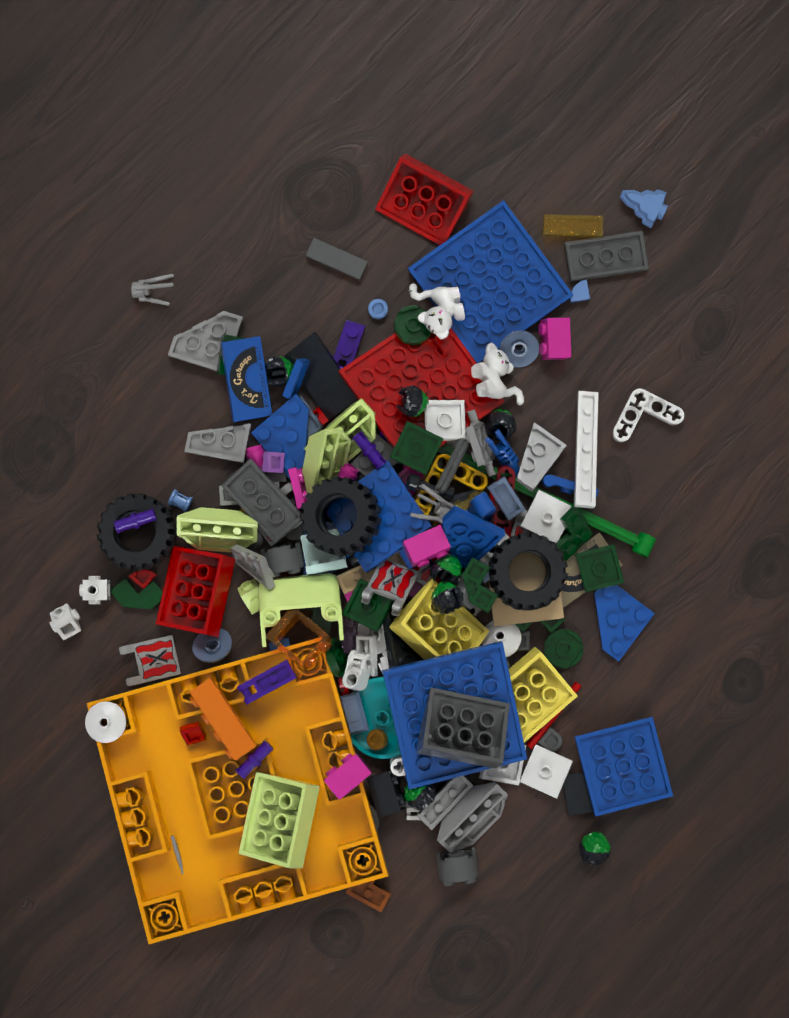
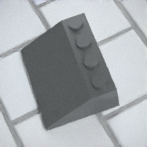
M431 687L419 732L417 753L496 769L503 764L510 703Z

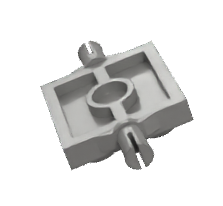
M474 409L467 412L471 423L470 426L466 427L465 437L467 442L471 443L473 450L471 455L474 462H477L478 466L484 465L487 475L490 477L496 474L492 464L495 456L485 441L488 438V434L486 433L484 422L478 421Z

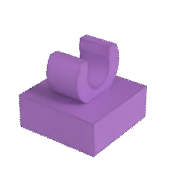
M264 451L262 455V471L283 473L285 453Z

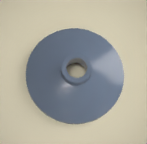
M514 331L504 337L499 350H502L507 355L513 367H524L531 364L537 358L539 343L536 337L527 331ZM518 344H522L520 348L515 347Z
M221 628L219 637L199 634L193 642V653L198 660L205 663L220 661L229 654L232 648V638L226 630Z

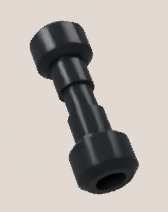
M410 474L407 478L405 486L409 490L416 491L419 489L426 491L421 487L422 484H425L447 502L452 501L454 498L455 488L449 485L447 491L442 494L435 490L437 484L433 485L421 480L418 475Z

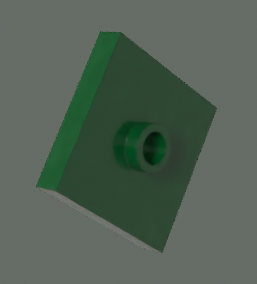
M407 421L390 458L426 475L444 438Z
M615 544L575 554L585 593L624 583Z
M359 579L342 615L379 632L394 600L373 593L369 604L362 603V593L369 582Z

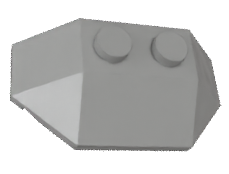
M496 782L473 786L442 819L437 841L450 853L473 845L501 817L508 794Z

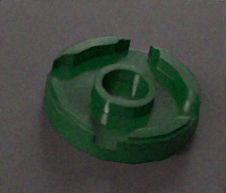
M413 305L402 308L396 315L393 323L397 338L408 345H420L431 336V332L426 328L425 324L421 323L417 318L422 312H427L419 306Z
M570 629L555 630L547 636L544 642V655L557 668L573 667L581 660L583 655L582 640L576 632Z
M333 637L325 642V655L331 672L335 677L340 678L344 676L345 662H347L348 657L340 640L337 641V638Z

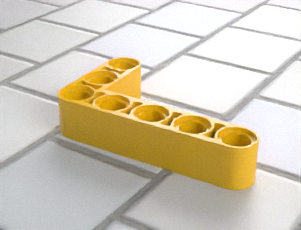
M446 454L436 455L422 480L429 483V478L434 475L438 483L445 467L439 468L437 462L442 457L447 465L451 456ZM462 462L459 466L463 469V475L458 478L455 474L452 479L473 490H482L488 483L484 473ZM476 475L481 479V483L477 487L473 484V478ZM417 489L414 499L423 513L429 515L433 505L428 502L425 505L421 504L417 494L425 493L428 498L434 501L436 498L427 491Z

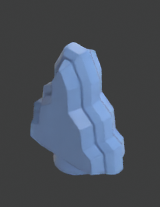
M658 189L654 192L645 190L641 193L635 190H623L620 199L626 206L634 209L635 216L642 219V224L649 228H652L656 219L662 220L668 205L664 204L667 192Z

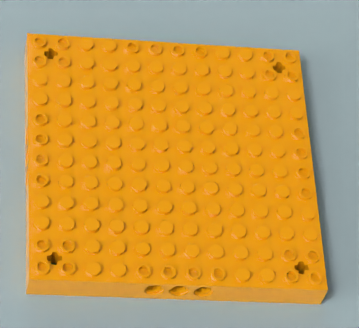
M324 637L87 703L89 711L97 703L112 702L117 704L126 716V728L117 740L109 743L96 742L148 944L388 877L387 865L364 782L359 783L340 800L324 782L327 778L325 773L334 766L338 769L343 765L341 760L351 753L353 756L356 754L336 680L326 660ZM308 656H310V659H314L311 668H308V665H304ZM288 660L297 678L246 705L244 702L245 697L242 692H239L237 686ZM209 678L214 679L258 745L250 752L253 753L264 740L274 749L261 761L262 764L259 767L256 766L245 779L235 769L248 758L247 755L249 753L236 761L234 758L230 759L224 751L226 748L222 741L218 742L213 735L214 728L212 725H207L201 716L203 712L200 707L196 708L190 700L192 696L190 691ZM254 685L249 687L252 694L257 692ZM103 718L101 720V725L106 726L108 724L107 719ZM199 721L206 734V740L187 746L180 733V727ZM256 772L320 786L303 868H286L238 854ZM172 835L175 836V840L177 842V846L182 859L183 875L178 865L174 848L172 845ZM361 855H364L365 858L368 857L369 860H367L366 865L358 862ZM164 911H166V914H170V918L167 921L161 917Z

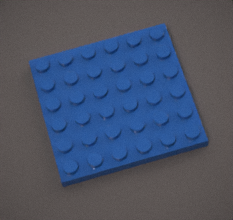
M504 200L408 268L409 273L423 292L437 287L458 286L465 320L457 321L452 316L453 324L451 328L477 363L483 361L488 344L494 343L499 350L502 340L509 333L527 330L573 296V293ZM431 297L428 298L434 307L438 306Z
M502 641L382 670L409 789L491 769L490 767L417 753L419 732L431 687L510 703L503 764L500 766L527 760Z

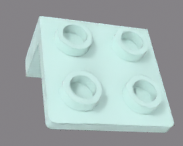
M338 529L328 530L334 535L341 536ZM307 534L301 536L307 575L348 568L345 555L336 556L318 550L314 547L313 543L307 540Z

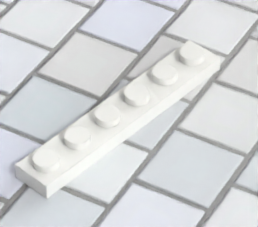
M578 391L574 507L595 508L598 392Z

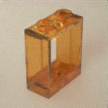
M289 609L266 635V638L272 645L304 671L308 668L311 669L316 664L317 657L330 648V642L332 641L326 632L297 609ZM298 620L321 638L320 642L303 661L280 643L282 638Z

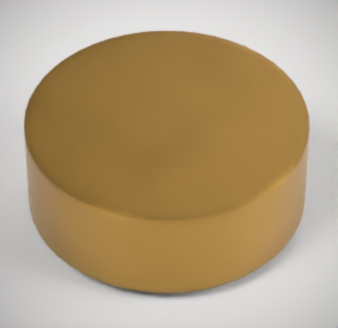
M375 729L369 732L367 744L371 749L381 750L386 747L388 736L385 731Z

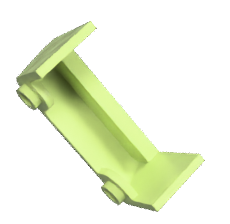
M326 573L273 578L275 587L270 590L259 583L258 597L262 647H267L266 627H273L279 623L280 610L321 607V614L325 620L338 621L339 638L344 640L340 589L335 575Z

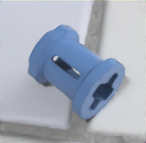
M174 489L167 505H173L186 513L190 508L193 497H187L178 493L177 489Z

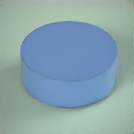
M382 299L372 300L368 306L370 316L377 320L383 319L388 313L387 303Z

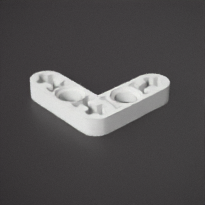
M636 389L630 395L612 431V437L620 443L627 441L643 411L670 425L681 423L684 420V412L680 407L644 389ZM639 393L642 394L644 401H640L637 405L640 411L636 407L629 406L630 403L632 405L635 404L637 398L634 395ZM653 402L661 403V412H654L652 410ZM668 406L670 408L668 412L674 413L677 411V416L680 418L673 421L670 414H665V417L662 414ZM626 411H634L636 414L635 420L628 421L625 418ZM622 420L625 424L631 425L632 427L630 428L629 426H627L624 431V433L627 435L623 436L622 438H619V433L617 432V430H621L623 428L624 424L620 423Z

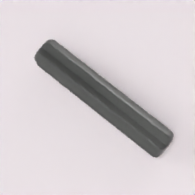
M460 439L457 442L435 487V490L439 493L444 494L447 491L465 455L469 443L464 439Z

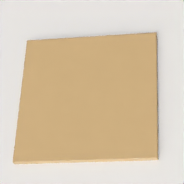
M522 553L517 555L510 563L509 577L518 589L532 591L540 587L544 582L546 568L543 561L537 555ZM489 584L490 591L495 593V591L493 590V588L490 587ZM561 592L559 597L552 601L550 605L530 611L513 609L511 606L502 603L500 598H496L492 605L494 627L564 618Z

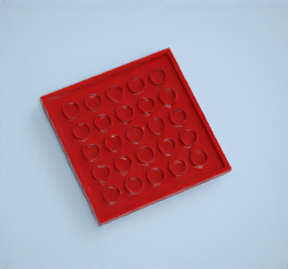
M454 331L453 345L444 356L434 341L436 336L434 333H431L427 341L420 345L405 344L394 333L339 370L338 373L358 400L362 398L375 412V423L393 449L407 421L425 429L424 411L417 417H408L402 414L396 407V405L404 406L401 403V399L405 395L398 394L401 388L412 385L419 387L426 394L428 400H464L465 428L470 426L471 423L468 411L475 409L479 421L505 403L503 398L495 399L479 397L477 395L476 386L482 383L479 378H473L471 374V367L477 364V362ZM442 441L440 447H442L449 441Z

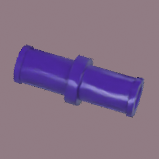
M362 431L352 438L363 451V456H367L377 470L387 462L377 451V446L375 444L372 445Z
M151 508L150 510L138 514L134 512L131 513V516L115 520L114 526L117 533L134 527L138 529L140 525L156 521L157 517L154 509Z
M264 740L253 753L250 752L247 755L248 758L235 769L236 772L245 779L256 766L259 767L262 764L261 761L274 750L273 747Z

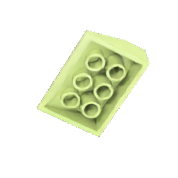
M256 772L238 854L286 868H303L320 786Z

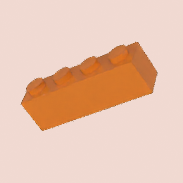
M209 678L190 691L192 695L190 697L191 702L196 708L200 707L203 712L201 714L203 720L207 725H212L214 728L213 735L218 742L222 741L226 746L224 751L230 759L234 758L236 761L258 746L213 678Z

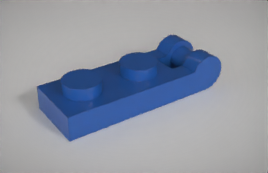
M546 475L542 479V485L545 488L555 486L561 488L560 492L572 495V492L575 490V482L554 475ZM596 489V497L598 495L599 489Z

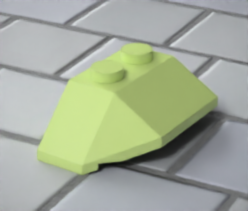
M362 398L351 404L323 429L340 427L351 439L347 462L362 451L352 440L357 433L362 431L370 442L376 438L375 412Z
M340 427L321 430L309 436L302 468L307 493H312L314 491L312 487L315 484L321 485L322 480L326 478L332 480L333 477H337L341 466L347 463L351 439Z
M200 507L177 515V535L197 550L231 552L230 548L236 544L247 548L257 542L258 522L239 510Z

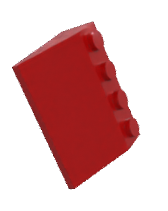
M404 154L400 157L375 210L441 245L449 239L474 191L410 155Z
M174 546L156 624L219 637L236 559L226 555Z

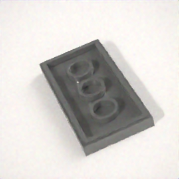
M643 231L564 243L570 282L649 270Z
M251 458L221 485L252 519L258 522V526L275 544L279 543L301 522L300 514L302 513Z

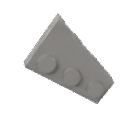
M534 423L516 481L533 492L567 445Z
M251 424L188 432L184 452L244 463Z
M237 544L230 548L237 565L268 590L275 587L274 574L268 566L266 557Z

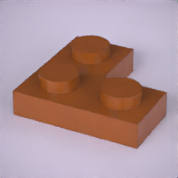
M364 856L362 865H366L367 860H369L368 857L365 858ZM375 880L349 887L346 890V894L380 912L384 909L391 895L387 890L373 884Z

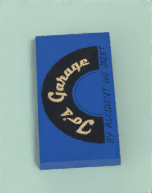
M256 336L220 342L232 421L237 422L271 416L272 409L261 337Z

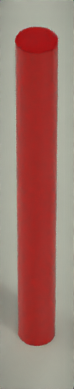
M576 681L571 686L575 693L582 687ZM563 709L526 743L528 747L534 748Z

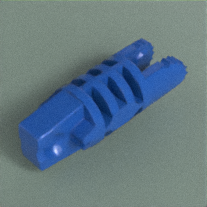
M498 429L495 434L500 443L495 445L489 437L485 441L500 464L510 466L517 477L520 469L517 462L520 460Z

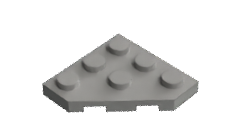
M223 311L217 314V316L193 326L191 329L173 337L168 356L217 372L222 335L238 337L243 317Z

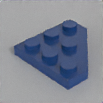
M295 394L251 432L267 452L285 453L283 472L288 478H290L288 469L295 467L297 469L303 468L306 454L304 448L307 446L310 409L298 394Z
M455 505L443 517V527L451 546V556L457 557L461 566L465 569L472 557L479 561L505 536L504 529Z
M618 585L596 590L594 592V600L600 630L601 648L615 660L620 661L655 613Z

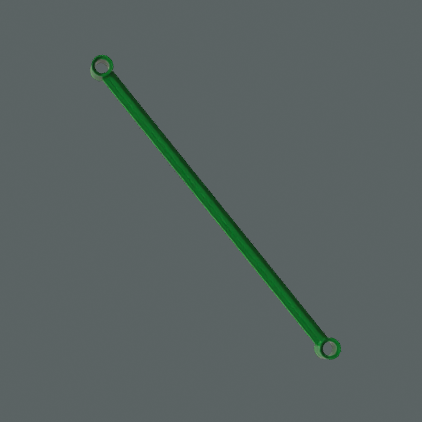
M445 444L438 449L437 453L451 456L455 448ZM465 453L461 462L484 473L488 477L485 466H478L472 456ZM504 472L501 473V476L507 480V476H511V474ZM496 474L490 476V478L496 480ZM515 477L514 489L533 499L538 490L570 506L574 505L538 487L531 492L517 482V477ZM578 507L588 525L632 545L633 552L648 558L656 542L654 537L643 532L636 535Z

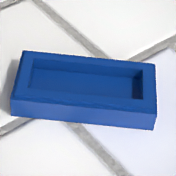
M305 358L296 360L282 396L289 399L298 394L310 364L309 360Z

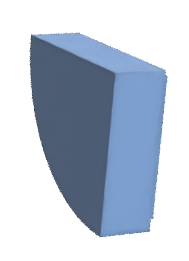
M587 279L575 285L572 290L573 296L570 298V303L590 300Z

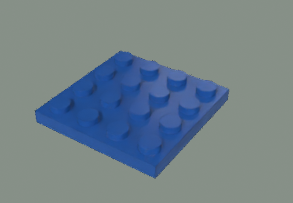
M388 460L378 470H373L358 481L368 487L372 494L376 496L378 500L377 505L381 507L382 512L379 513V518H382L381 525L378 524L376 528L379 530L378 535H373L371 538L373 540L370 546L365 545V550L355 552L354 554L366 573L403 548V541L433 527L429 520L410 516L411 513H424ZM340 498L334 501L327 510V514L341 535L346 534L352 529L357 518L354 502L347 498Z
M653 717L574 736L594 816L673 796Z

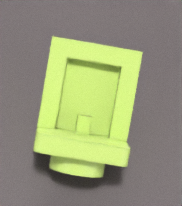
M255 579L245 581L238 588V592L253 615L259 611L258 584Z

